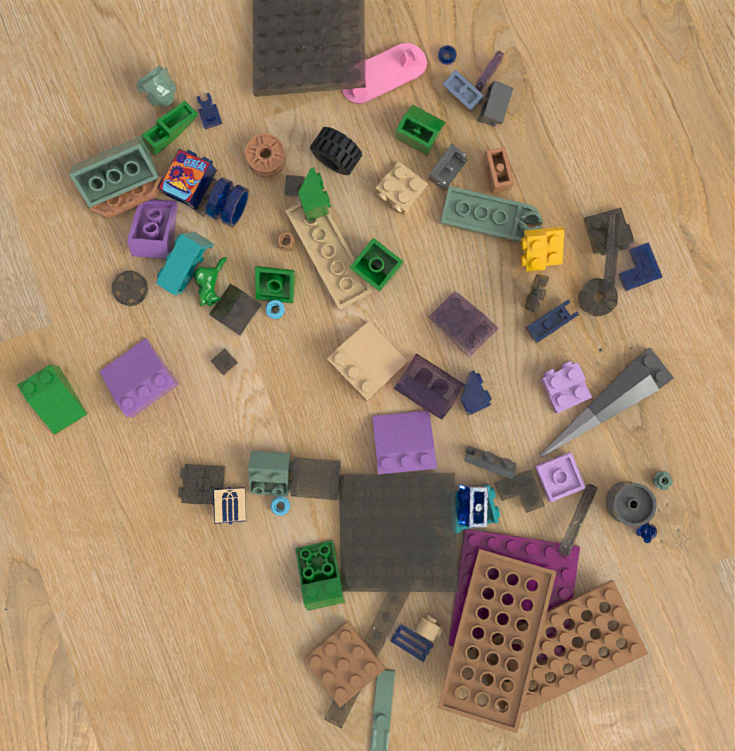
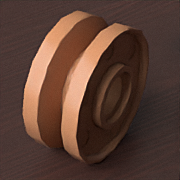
M262 133L249 140L245 156L249 168L255 174L261 177H272L282 171L286 163V154L283 143L276 136ZM263 153L271 154L268 158L261 157Z

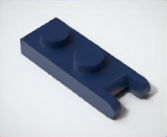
M569 299L526 327L535 343H538L579 315L578 312L570 315L564 307L570 303Z

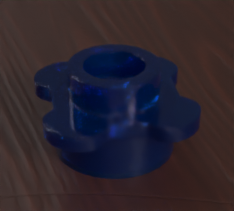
M648 522L640 526L636 530V534L641 536L645 543H650L657 536V529Z

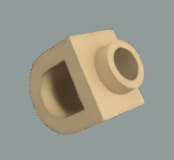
M427 615V617L422 616L415 631L423 637L434 641L435 637H440L443 627L437 623L438 620Z

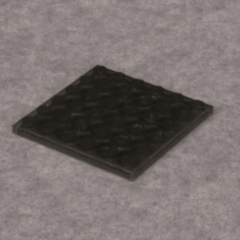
M253 0V94L255 97L366 88L365 0Z
M455 472L339 474L340 555L343 592L459 591Z

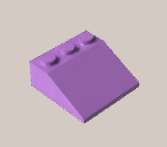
M147 338L99 371L117 405L126 417L131 418L179 385Z
M429 410L372 416L378 474L437 469Z

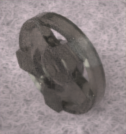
M124 271L118 274L112 282V294L122 305L136 306L147 297L148 283L138 272ZM133 275L139 276L140 279H134ZM144 287V293L142 295L140 289ZM116 290L120 292L119 297L116 294ZM131 298L136 301L132 303H127Z

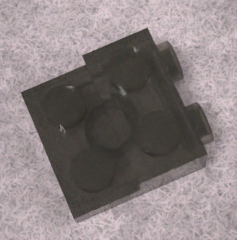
M622 208L588 216L583 219L594 255L600 253L601 256L612 253V250L617 248L619 251L626 250L635 242L630 225L626 224Z
M187 463L184 467H181L180 479H183V487H179L178 498L182 499L181 503L215 505L214 490H224L226 466Z

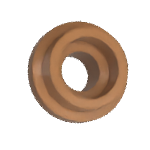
M290 232L280 233L276 240L278 247L283 251L291 250L296 243L294 235ZM289 239L290 242L289 244L285 245L283 244V240Z

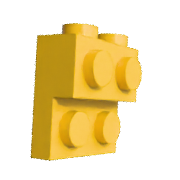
M553 227L524 230V238H521V247L524 253L521 255L520 260L521 266L525 268L526 272L545 270L546 266L562 264L564 228Z

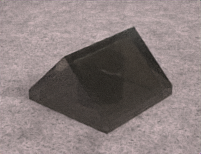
M230 284L221 296V300L217 302L209 315L241 336L262 305L241 289Z

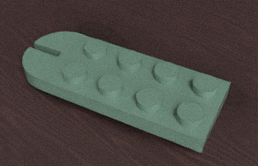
M452 186L448 188L440 221L442 225L521 243V238H524V230L541 229L543 223L539 211L529 204ZM525 223L535 225L537 227H529Z

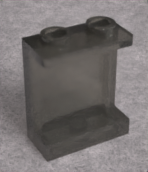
M294 457V461H290L289 472H293L292 480L288 481V491L291 492V496L338 500L341 460Z

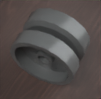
M629 481L620 482L608 491L606 497V508L610 516L623 524L632 527L642 526L648 523L655 515L657 508L656 498L652 491L644 485Z

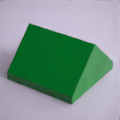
M256 266V300H278L280 302L293 303L297 276L295 270Z

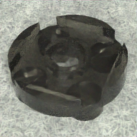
M535 275L530 286V294L526 298V310L537 313L540 305L539 300L543 301L547 290L543 288L546 287L549 276Z
M595 278L589 280L582 286L578 295L579 305L582 310L595 317L610 313L618 304L617 290L608 279ZM596 292L602 295L601 302L594 300L593 297L596 296Z

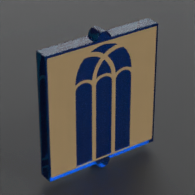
M228 486L225 489H213L214 524H232V522L246 521L245 487L231 488Z

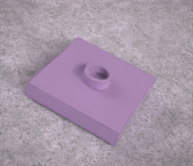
M571 452L534 466L549 502L586 488Z

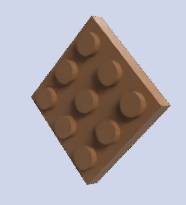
M349 621L303 659L339 707H342L386 669Z

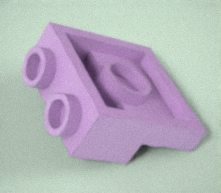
M572 361L562 364V369L556 372L554 369L543 373L545 377L540 379L555 413L564 411L592 398L578 362L572 363Z

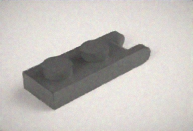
M472 446L466 447L465 462L513 480L516 473V463L510 459L498 457L488 451L485 452Z

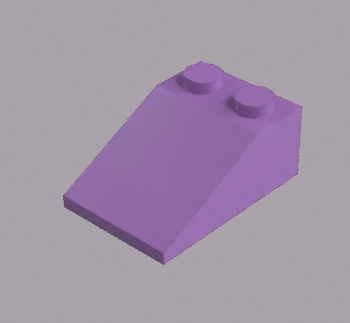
M151 199L137 206L127 239L132 256L166 259L168 253L172 251L174 243L177 201Z

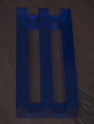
M401 623L390 639V642L422 662L425 661L426 656L430 653V649L434 646L433 643ZM403 630L427 646L426 649L401 634L400 631ZM399 637L400 639L404 640L408 644L423 652V654L421 655L420 653L413 650L412 648L405 645L396 638Z

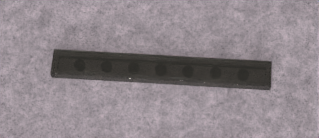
M396 577L364 638L366 644L377 657L412 589L411 585ZM360 691L342 707H339L333 699L324 720L342 729Z

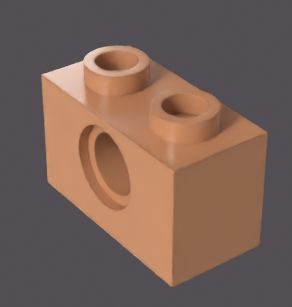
M501 147L486 151L483 159L492 194L511 190L514 181L506 148Z

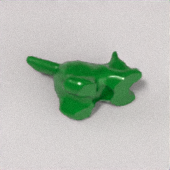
M226 256L218 261L216 267L201 266L195 271L194 280L200 287L198 290L200 307L205 304L212 306L221 300V297L216 295L214 288L218 273L227 261Z

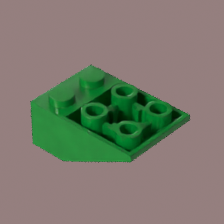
M333 540L295 548L303 604L306 610L310 611L345 603Z

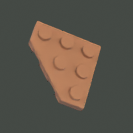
M159 176V178L90 207L89 210L106 218L118 215L156 198L163 178Z

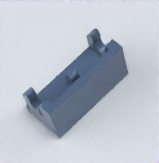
M457 70L443 83V86L471 111H474L475 106L484 100L483 94Z

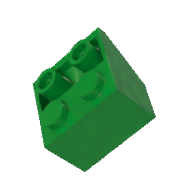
M412 105L400 121L395 132V138L428 156L446 122Z
M314 167L310 168L298 193L307 222L328 215V208L331 207L327 191H322L324 190V183L320 172L316 173Z

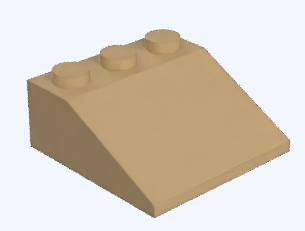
M369 321L327 358L366 401L408 363Z

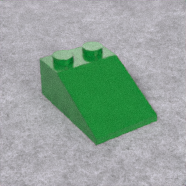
M50 364L17 385L28 404L53 434L59 433L88 415L59 366Z

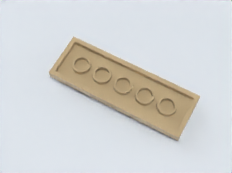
M301 202L285 210L339 311L373 293L369 284L349 268L355 261V258L330 213L307 222Z

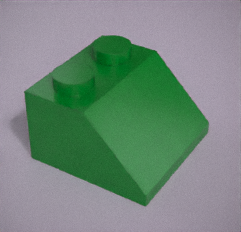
M372 238L349 268L380 292L401 269L404 261L375 238Z

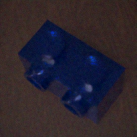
M460 485L458 491L459 510L457 512L459 524L468 528L487 527L488 487Z

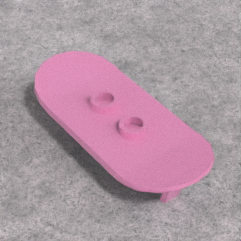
M409 43L399 44L350 68L342 79L341 88L347 100L356 104L369 102L421 76L427 66L426 56L416 45Z

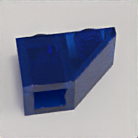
M475 370L468 373L460 396L467 415L474 414L490 406L489 401L492 400L487 390L484 391L481 385L483 383L481 375L476 373Z

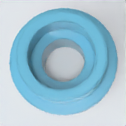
M272 300L266 305V314L270 318L279 319L283 316L285 307L282 302ZM278 307L279 311L277 313H273L272 308Z
M278 496L271 502V510L275 515H285L290 509V502L286 497ZM279 502H282L284 504L283 509H279L277 507V504Z

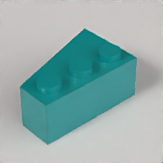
M196 232L183 233L177 236L174 241L175 247L173 251L168 253L164 268H161L157 274L158 279L155 284L174 296L183 293L194 276L193 271L198 262L202 264L205 258L202 255L208 247L212 248L214 243Z

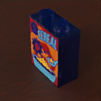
M179 149L158 189L165 196L197 210L217 169L212 165L213 162L206 157L201 159L190 150L183 151Z

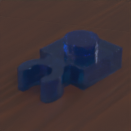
M206 93L207 101L203 102L200 96H197V101L203 107L198 109L205 129L223 123L217 105H212V97L209 93Z

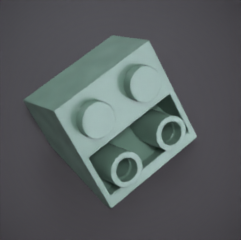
M251 451L248 466L250 494L288 496L291 467L290 453Z

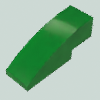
M183 101L157 119L156 125L142 134V139L148 150L154 156L157 155L183 133L195 120L198 113L186 101Z

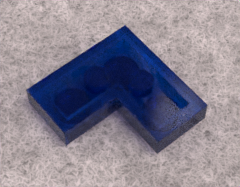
M649 242L629 250L635 268L618 274L625 292L663 277Z

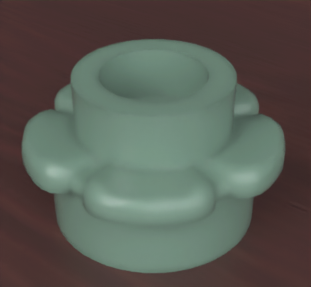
M662 471L655 474L653 482L656 488L667 490L672 485L673 479L668 472Z

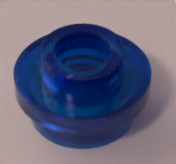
M446 45L440 48L438 59L442 64L450 65L456 60L457 52L452 46ZM449 54L450 58H446L444 55Z

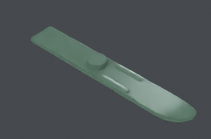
M384 670L377 676L370 751H388L395 678L394 670Z

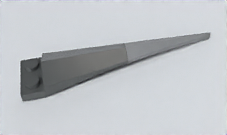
M648 348L633 359L540 456H545L659 391L660 388L674 379V377L653 350Z

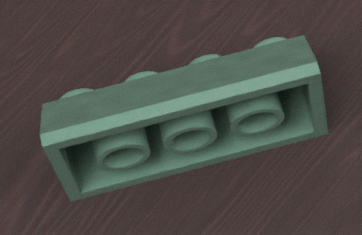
M141 136L74 164L69 172V176L89 208L159 178L151 154Z

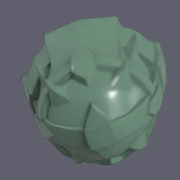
M158 66L136 82L138 91L148 93L147 99L151 105L164 107L173 103L176 86L170 78L167 67Z

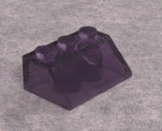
M416 353L394 389L443 420L456 401L464 384Z

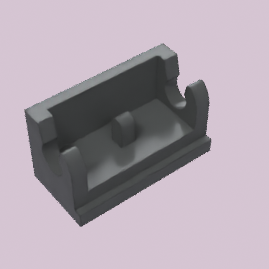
M494 80L488 86L478 122L494 127L497 124L501 125L505 118L513 87Z
M451 144L431 171L429 180L446 191L467 162L465 158L467 155L455 147L454 144Z

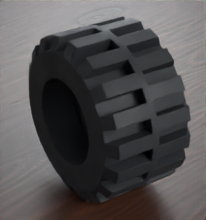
M323 127L310 146L313 155L321 163L336 173L346 176L351 174L362 157L361 150L349 137L330 127Z

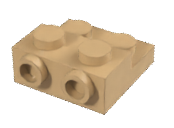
M398 161L390 173L386 174L378 184L375 192L381 201L389 202L394 211L399 214L402 212L405 215L427 188L428 183Z

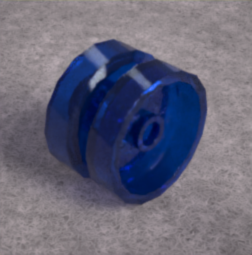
M224 177L220 178L209 196L206 216L214 220L221 218L223 224L233 228L245 210L249 189L239 184L234 187L232 181Z

